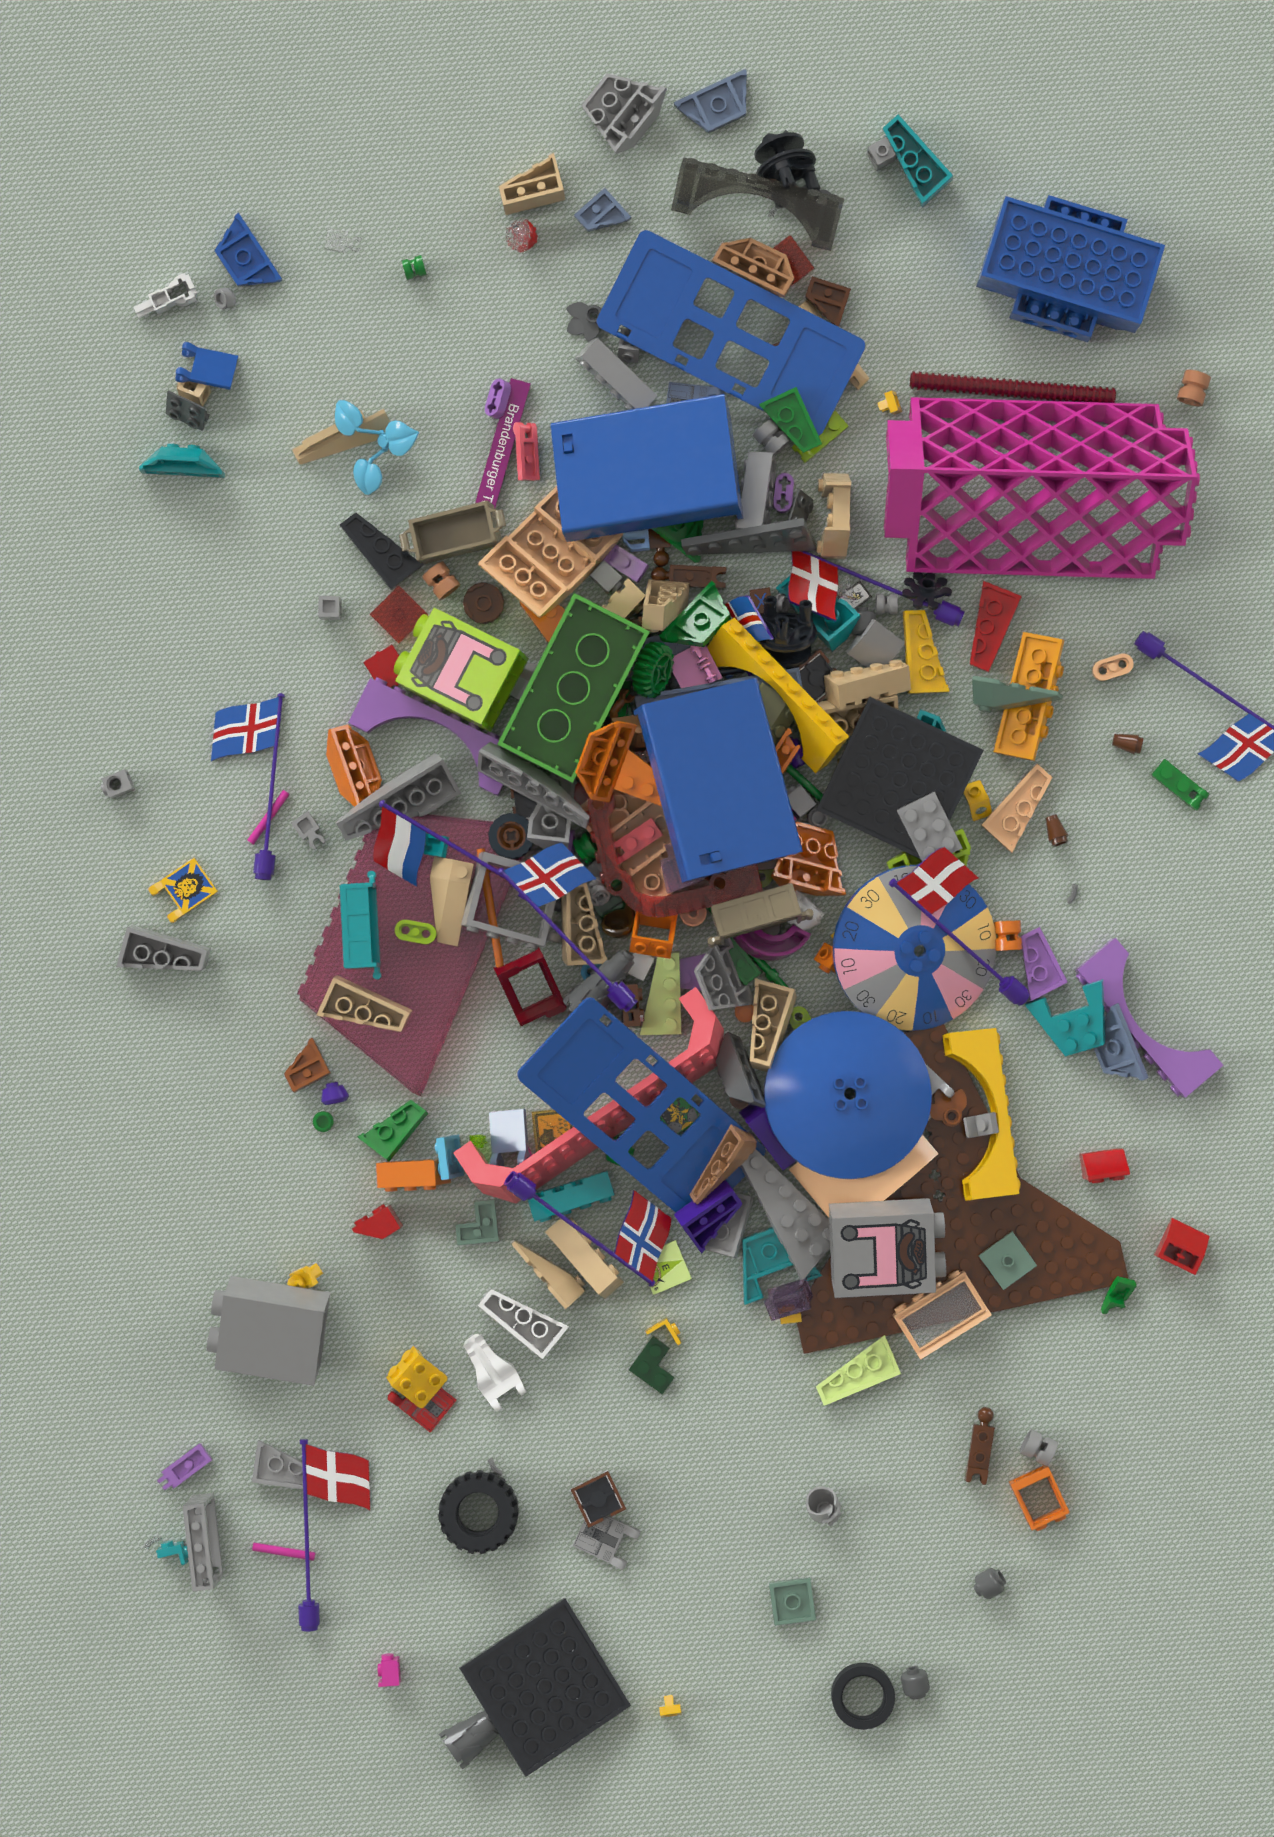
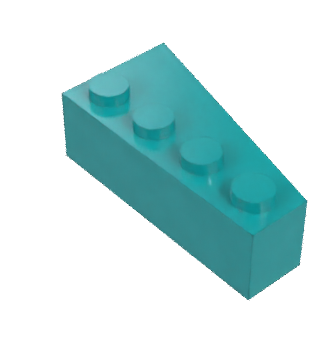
M608 1171L535 1193L563 1215L572 1213L571 1209L577 1207L580 1210L592 1206V1202L598 1200L600 1204L611 1201V1196L615 1195ZM534 1198L528 1200L534 1222L540 1220V1223L551 1220L552 1216L555 1215Z

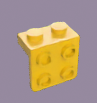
M414 1346L402 1355L401 1361L389 1370L386 1377L394 1389L419 1408H424L448 1379L446 1374L426 1360Z

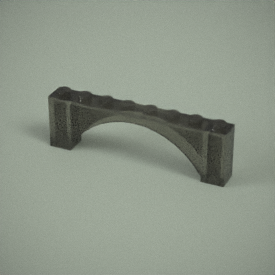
M683 157L671 210L691 215L692 210L699 205L718 196L736 193L759 195L780 204L790 211L807 231L812 241L811 246L831 251L844 198L835 194L821 193L815 189L802 188L798 185L792 188L791 184H789L790 189L785 190L782 182L776 179H767L756 174H747L733 168L728 169L714 163L708 164L694 158Z

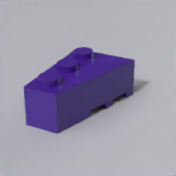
M749 1104L739 1112L782 1170H785L796 1161L777 1141L769 1125L765 1107L761 1108Z
M725 1179L699 1204L691 1201L677 1211L674 1216L702 1254L706 1249V1244L711 1238L715 1239L720 1227L724 1223H728L743 1203Z

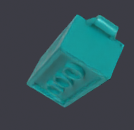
M369 871L367 874L369 883L339 885L343 963L345 969L374 968L373 978L380 980L382 973L380 972L377 888L375 881L377 873Z

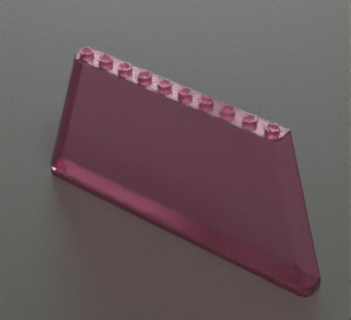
M432 814L411 818L440 836L450 837V842L477 858V849L485 848L487 853L498 855L489 843L488 833L493 821ZM376 829L364 835L362 842H365L362 850L358 849L354 861L357 863L354 869L350 868L346 880H348V884L369 883L368 872L374 871L377 873L375 881L377 888L380 972L382 973V978L380 980L373 978L374 968H344L341 906L339 903L338 907L334 906L330 914L331 924L324 928L321 936L324 938L321 946L317 945L313 955L316 959L313 965L309 964L305 973L308 978L305 984L301 983L297 995H300L299 1000L317 1014L333 977L338 975L413 1010L405 1029L401 1032L325 1016L320 1017L412 1093L422 1096L489 937L486 936V932L472 933L466 930L467 927L462 926L458 947L438 943L437 936L430 944H420L399 939L395 934V926L401 920L428 923L436 929L430 883L434 856L423 854L418 870V886L416 887L374 862V845L379 829ZM448 845L447 859L475 864L476 868V861ZM520 857L519 859H512V860H516V861L521 862V860H522L523 857ZM491 865L492 867L496 868L497 870L500 868V867ZM491 871L489 876L497 919L511 884L503 877ZM482 885L473 920L489 924ZM404 926V927L402 928V933H403V934H408V933H409V931H410L409 927H408V926ZM424 930L422 933L423 937L428 938L430 932Z

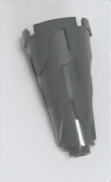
M626 949L624 951L619 950L598 969L612 984L615 981L619 984L621 981L624 982L627 978L626 975L634 965V956ZM594 972L579 986L577 985L564 997L563 1002L565 1005L568 1002L571 1003L568 1008L571 1012L584 999L589 997L594 998L607 1008L611 1002L607 997L609 986Z
M483 1711L465 1721L457 1723L449 1729L443 1730L439 1733V1736L441 1738L447 1736L443 1742L457 1763L463 1760V1763L459 1766L464 1769L499 1733L486 1712Z

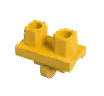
M317 1263L311 1267L306 1265L289 1274L290 1278L287 1285L311 1288L319 1283L316 1278L322 1275L323 1272Z

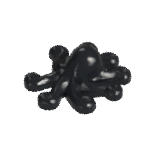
M914 572L913 578H905L904 584L909 586L911 590L903 589L902 596L908 599H915L913 607L916 609H921L923 602L927 601L928 608L936 610L939 607V603L934 601V599L943 596L949 597L952 594V590L949 587L941 589L948 582L944 577L938 578L937 582H935L936 576L933 573H927L925 578H923L921 572Z

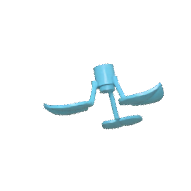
M339 400L335 408V424L342 434L351 436L357 431L379 435L378 444L382 449L369 458L368 461L359 459L353 469L354 479L359 489L364 494L371 495L382 483L381 470L376 464H372L373 460L388 451V448L396 456L406 454L414 445L419 432L397 420L388 423L385 432L383 430L361 429L359 426L363 423V417L359 409L348 401Z

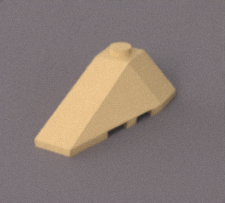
M516 1240L512 1242L513 1247L526 1263L534 1268L535 1274L548 1284L549 1291L565 1309L585 1292L583 1286L586 1284L578 1275L574 1277L570 1272Z

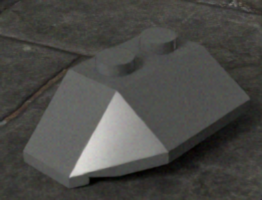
M730 1032L725 1033L716 1064L718 1075L725 1086L724 1091L726 1095L738 1101L764 1108L766 1106L764 1094L755 1070L751 1066L747 1051L742 1045L741 1038Z

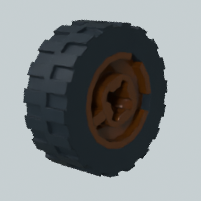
M507 813L496 818L493 824H491L488 833L489 843L494 852L508 859L524 857L534 844L527 840L529 821L524 816L516 813Z

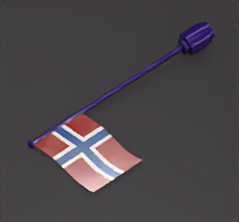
M512 1171L507 1176L504 1185L507 1186V1190L519 1199L525 1201L534 1198L649 1283V1287L655 1285L653 1278L657 1261L669 1235L672 1218L635 1190H633L631 1204L620 1228L613 1252L535 1194L536 1184L526 1176Z

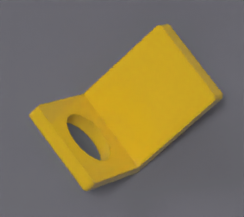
M981 780L967 784L963 794L969 805L972 820L976 821L988 817L992 810L989 797ZM986 807L983 813H975L978 808Z
M667 1318L645 1330L648 1335L665 1324L677 1345L681 1344V1340L678 1337L680 1334L678 1327L675 1323L670 1324Z

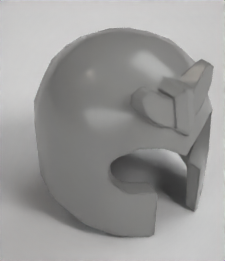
M824 1486L815 1487L806 1496L807 1511L814 1521L828 1523L829 1526H832L842 1515L839 1498L832 1489Z

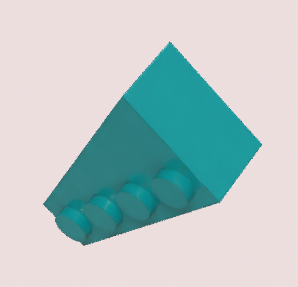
M897 114L883 127V134L892 146L896 158L923 208L953 180V174L901 116Z

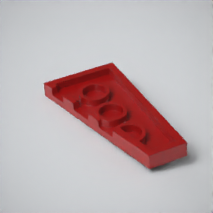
M983 581L970 666L988 673L990 672L1021 601V595Z

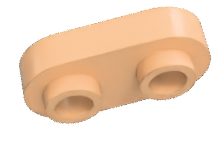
M1118 654L1100 660L1094 664L1092 674L1098 681H1106L1125 675L1132 670L1134 665L1133 659L1128 654ZM1120 661L1125 663V668L1119 667ZM1100 667L1105 668L1106 673L1104 675L1099 673Z

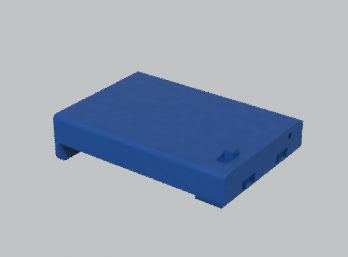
M725 394L550 423L561 527L566 542L730 515H737L738 519H743L731 415Z
M757 678L643 704L633 711L634 716H638L682 883L803 852Z

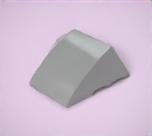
M606 73L581 106L613 151L618 154L633 148L659 116L667 89L666 87H655L645 82L638 83L628 78Z
M730 938L724 939L725 945H716L714 948H710L694 969L709 1010L752 1005L754 1002L749 986L741 985L728 951L734 947Z

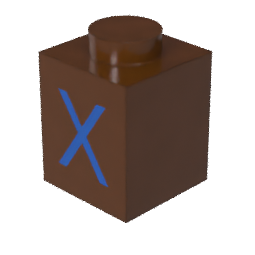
M770 587L749 590L750 597L761 617L764 614L763 600L767 596H771Z

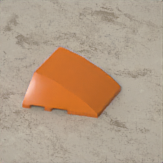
M798 821L795 822L803 852L778 859L771 877L779 886L791 883L795 891L814 896L846 895L840 878L842 872L839 870L837 863L838 852L834 832Z

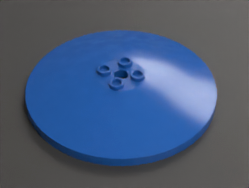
M840 1011L824 1014L805 1022L781 1043L775 1053L771 1069L767 1070L764 1085V1101L766 1103L767 1119L773 1134L783 1149L794 1160L820 1175L838 1179H859L886 1171L911 1152L927 1125L931 1109L932 1090L928 1070L921 1054L913 1042L901 1030L874 1015L855 1011ZM847 1088L854 1089L856 1093L854 1099L848 1100L845 1097L844 1091Z

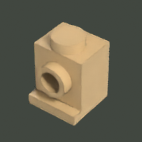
M190 381L178 382L177 384L179 396L201 406H204L211 394L209 385Z

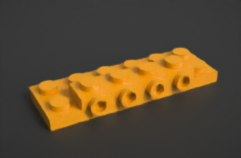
M1023 632L1011 683L1026 686L1028 690L1032 686L1059 691L1056 683L1057 679L1062 677L1064 667L1061 666L1060 662L1064 640ZM1052 701L1005 709L993 752L1035 761L1039 742L1042 743V739L1048 735L1049 727L1046 726L1047 719L1053 715L1054 707L1051 706Z

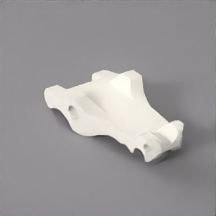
M474 1334L465 1340L463 1347L475 1366L478 1389L496 1412L502 1409L497 1398L513 1387H516L521 1396L527 1392L515 1366L496 1355L482 1334Z

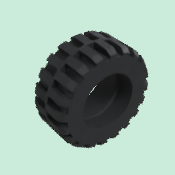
M477 1470V1472L469 1471L465 1475L455 1478L443 1493L438 1508V1520L443 1534L447 1536V1540L450 1543H454L457 1549L461 1551L462 1549L467 1550V1553L474 1554V1552L486 1554L487 1551H495L500 1545H504L508 1538L512 1536L519 1515L517 1496L514 1495L511 1485H508L502 1477L495 1476V1473H485L484 1470ZM472 1493L487 1494L497 1504L498 1518L495 1524L485 1531H473L467 1528L460 1519V1504L465 1497Z

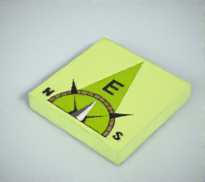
M676 1240L665 1244L658 1258L653 1278L655 1285L650 1287L653 1295L692 1279Z

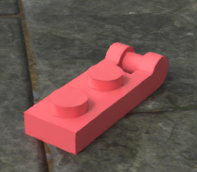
M515 422L513 432L516 436L518 481L540 480L537 426L535 423L524 425L522 422Z
M650 818L605 848L604 852L606 855H610L613 860L612 864L616 867L664 834L654 819ZM620 846L625 852L621 856L616 851Z

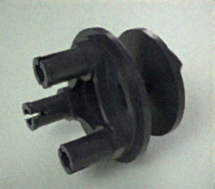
M787 130L780 134L767 133L763 137L762 143L754 152L755 160L762 164L756 172L757 181L765 185L768 192H771L775 207L779 209L788 205L783 188L785 190L790 189L789 184H791L792 188L795 187L796 181L804 179L809 194H815L820 191L814 167L816 163L815 154L811 150L802 149L804 146L802 135L788 132Z
M767 596L763 600L764 614L762 619L774 639L762 640L759 643L786 670L793 669L810 658L811 645L817 638V628L812 620V603L810 600L800 601L799 614L777 613V598Z

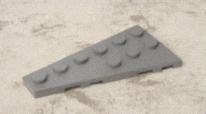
M755 1149L740 1167L750 1186L753 1187L758 1197L757 1199L760 1205L763 1206L780 1243L786 1249L789 1260L795 1266L799 1279L803 1280L830 1249L829 1220Z

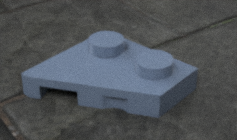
M606 188L602 189L574 214V217L587 232L631 220V216Z

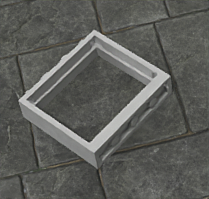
M481 852L478 856L480 860L487 864L504 869L523 863L487 852ZM477 863L461 926L467 927L466 930L472 933L486 932V936L498 939L499 936L504 937L508 943L518 944V941L526 943L525 947L537 950L538 947H544L550 927L544 918H542L538 938L473 920L486 872V867ZM556 900L547 903L544 913L550 919H552Z
M214 1493L193 1495L183 1505L192 1592L214 1589L223 1577ZM213 1567H219V1573L213 1574Z

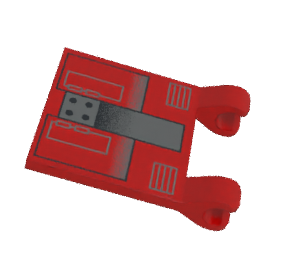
M442 1387L424 1408H419L406 1397L402 1399L394 1391H391L387 1396L391 1403L399 1407L430 1433L457 1400Z

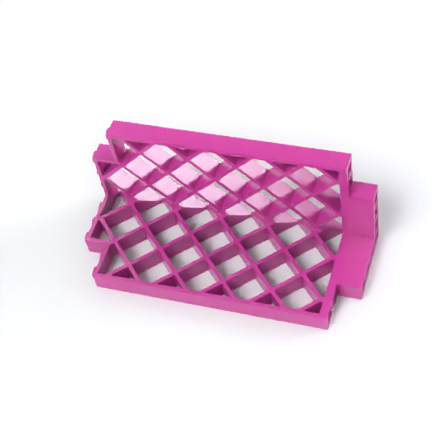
M911 397L910 421L887 420L888 483L884 517V538H907L906 572L1155 579L1156 571L1160 570V558L1158 557L1163 552V545L1185 546L1186 539L1191 536V525H1189V522L1193 521L1194 518L1192 504L1196 503L1197 492L1195 491V486H1199L1200 474L1197 473V461H1194L1195 449H1192L1193 437H1189L1188 428H1166V425L1163 424L1164 414L1160 412L1159 404ZM941 418H952L954 421L948 423ZM991 419H1002L1006 422L1000 425ZM1044 421H1054L1057 424L1051 426ZM1095 422H1104L1108 426L1102 427ZM922 430L928 432L930 435L922 437ZM973 430L982 436L976 439L967 433ZM1025 432L1033 438L1027 440L1018 434ZM1076 433L1085 439L1080 442L1070 435ZM1126 434L1137 441L1131 443L1122 438V436ZM948 444L957 450L951 453L942 447ZM1001 446L1009 452L1002 454L994 448ZM1052 447L1061 452V454L1055 456L1046 449ZM1103 448L1104 450L1112 453L1113 455L1107 457L1102 453L1098 452V450ZM1155 450L1163 454L1165 457L1160 459L1149 452ZM924 459L932 463V465L924 467ZM976 460L985 466L979 469L970 464V462ZM1028 461L1029 463L1035 465L1037 468L1034 470H1030L1022 464ZM1079 462L1088 467L1089 470L1085 472L1073 465ZM1131 464L1141 469L1142 471L1136 473L1127 468L1126 466ZM1182 465H1185V471H1186V472H1184V471H1182V470H1180V469H1178V468H1179L1180 466H1182ZM924 473H928L940 486L922 498ZM977 475H981L992 487L976 499H973L961 487ZM1030 476H1033L1045 488L1025 501L1013 489ZM1085 477L1097 489L1081 501L1076 502L1066 490ZM1139 479L1149 491L1129 504L1118 492L1134 480ZM1188 482L1183 506L1170 493ZM952 495L963 508L945 520L933 507ZM1001 497H1005L1016 509L999 521H996L985 509ZM1056 498L1068 510L1048 523L1037 511ZM1108 499L1120 511L1100 524L1089 512ZM1161 501L1171 513L1152 526L1140 514ZM920 515H923L936 528L918 540ZM975 517L987 529L969 542L957 529ZM1027 518L1039 530L1020 543L1008 531ZM1080 520L1090 532L1071 544L1060 533ZM1131 521L1142 533L1123 546L1112 534ZM1180 525V530H1173ZM946 537L959 548L949 557H936L929 551V549ZM997 539L1010 549L1009 552L999 559L986 558L980 552ZM1049 540L1062 551L1051 560H1038L1032 554V552ZM1100 542H1103L1113 552L1101 562L1089 561L1083 556L1084 553ZM1152 544L1150 562L1140 563L1134 556Z

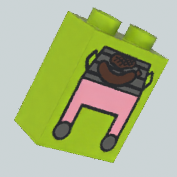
M433 608L429 616L423 614L416 622L413 636L417 640L410 653L403 651L398 657L394 666V673L398 675L395 681L404 689L491 732L529 658L521 650L443 611Z

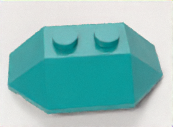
M167 444V447L161 446L139 466L142 474L225 478V473L203 449H200L199 445H188V448H181L178 444Z

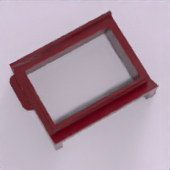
M539 947L537 950L501 967H493L520 1026L544 1015L547 1018H551L567 1009ZM539 964L552 995L522 1009L509 978L517 975L520 971Z

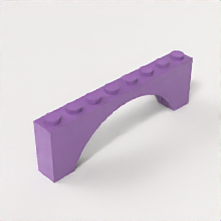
M378 677L375 680L369 679L348 722L350 725L368 734L377 727L398 719L417 718L435 722L452 731L466 744L473 755L476 766L478 765L480 749L489 742L495 745L499 742L498 735L489 731L485 734L479 731L481 727L471 722L466 725L461 722V717L452 713L448 716L442 713V708L434 704L429 707L423 704L425 700L415 695L410 698L405 695V690L396 686L392 689L386 686L388 682ZM478 771L479 787L499 796L504 785Z
M1112 938L1075 970L1077 972L1076 978L1082 985L1103 979L1104 1011L1106 1014L1111 1006L1119 1003L1136 1048H1141L1145 1053L1143 1055L1145 1060L1150 1065L1154 1063L1159 1069L1156 1071L1157 1074L1164 1081L1167 1079L1170 1082L1172 1092L1177 1097L1181 1095V1097L1186 1098L1224 1065L1210 1049L1194 1052L1174 1050L1153 1040L1137 1025L1129 1012L1123 992V972L1129 953L1116 938Z

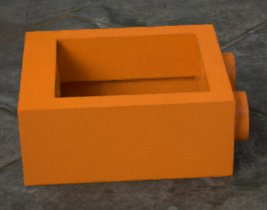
M637 903L629 952L670 959L678 910L654 906L647 911L643 904ZM639 925L669 929L668 941L637 936Z
M1043 1465L1009 1481L1010 1487L1031 1530L1036 1529V1531H1040L1048 1526L1047 1523L1053 1520L1055 1522L1062 1521L1066 1518V1514L1070 1513L1048 1466ZM1047 1478L1060 1507L1032 1520L1019 1490Z

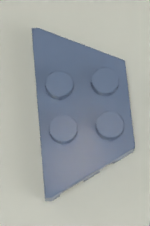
M743 69L674 102V106L708 133L746 116L747 71Z
M1119 1003L1114 1004L1105 1015V1044L1094 1048L1103 1073L1118 1074L1126 1078L1131 1076L1143 1081L1149 1077Z

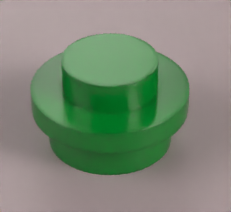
M321 1111L314 1116L313 1126L316 1130L327 1132L333 1127L334 1119L330 1113Z

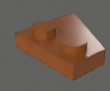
M313 1038L308 1040L306 1047L297 1055L294 1063L284 1073L294 1093L331 1074Z

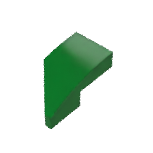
M1119 1276L1115 1278L1101 1307L1102 1314H1107L1109 1309L1120 1307V1309L1126 1307L1124 1301L1130 1297L1137 1287L1135 1280Z

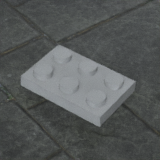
M935 791L897 809L922 861L941 847H945L951 853L962 849Z

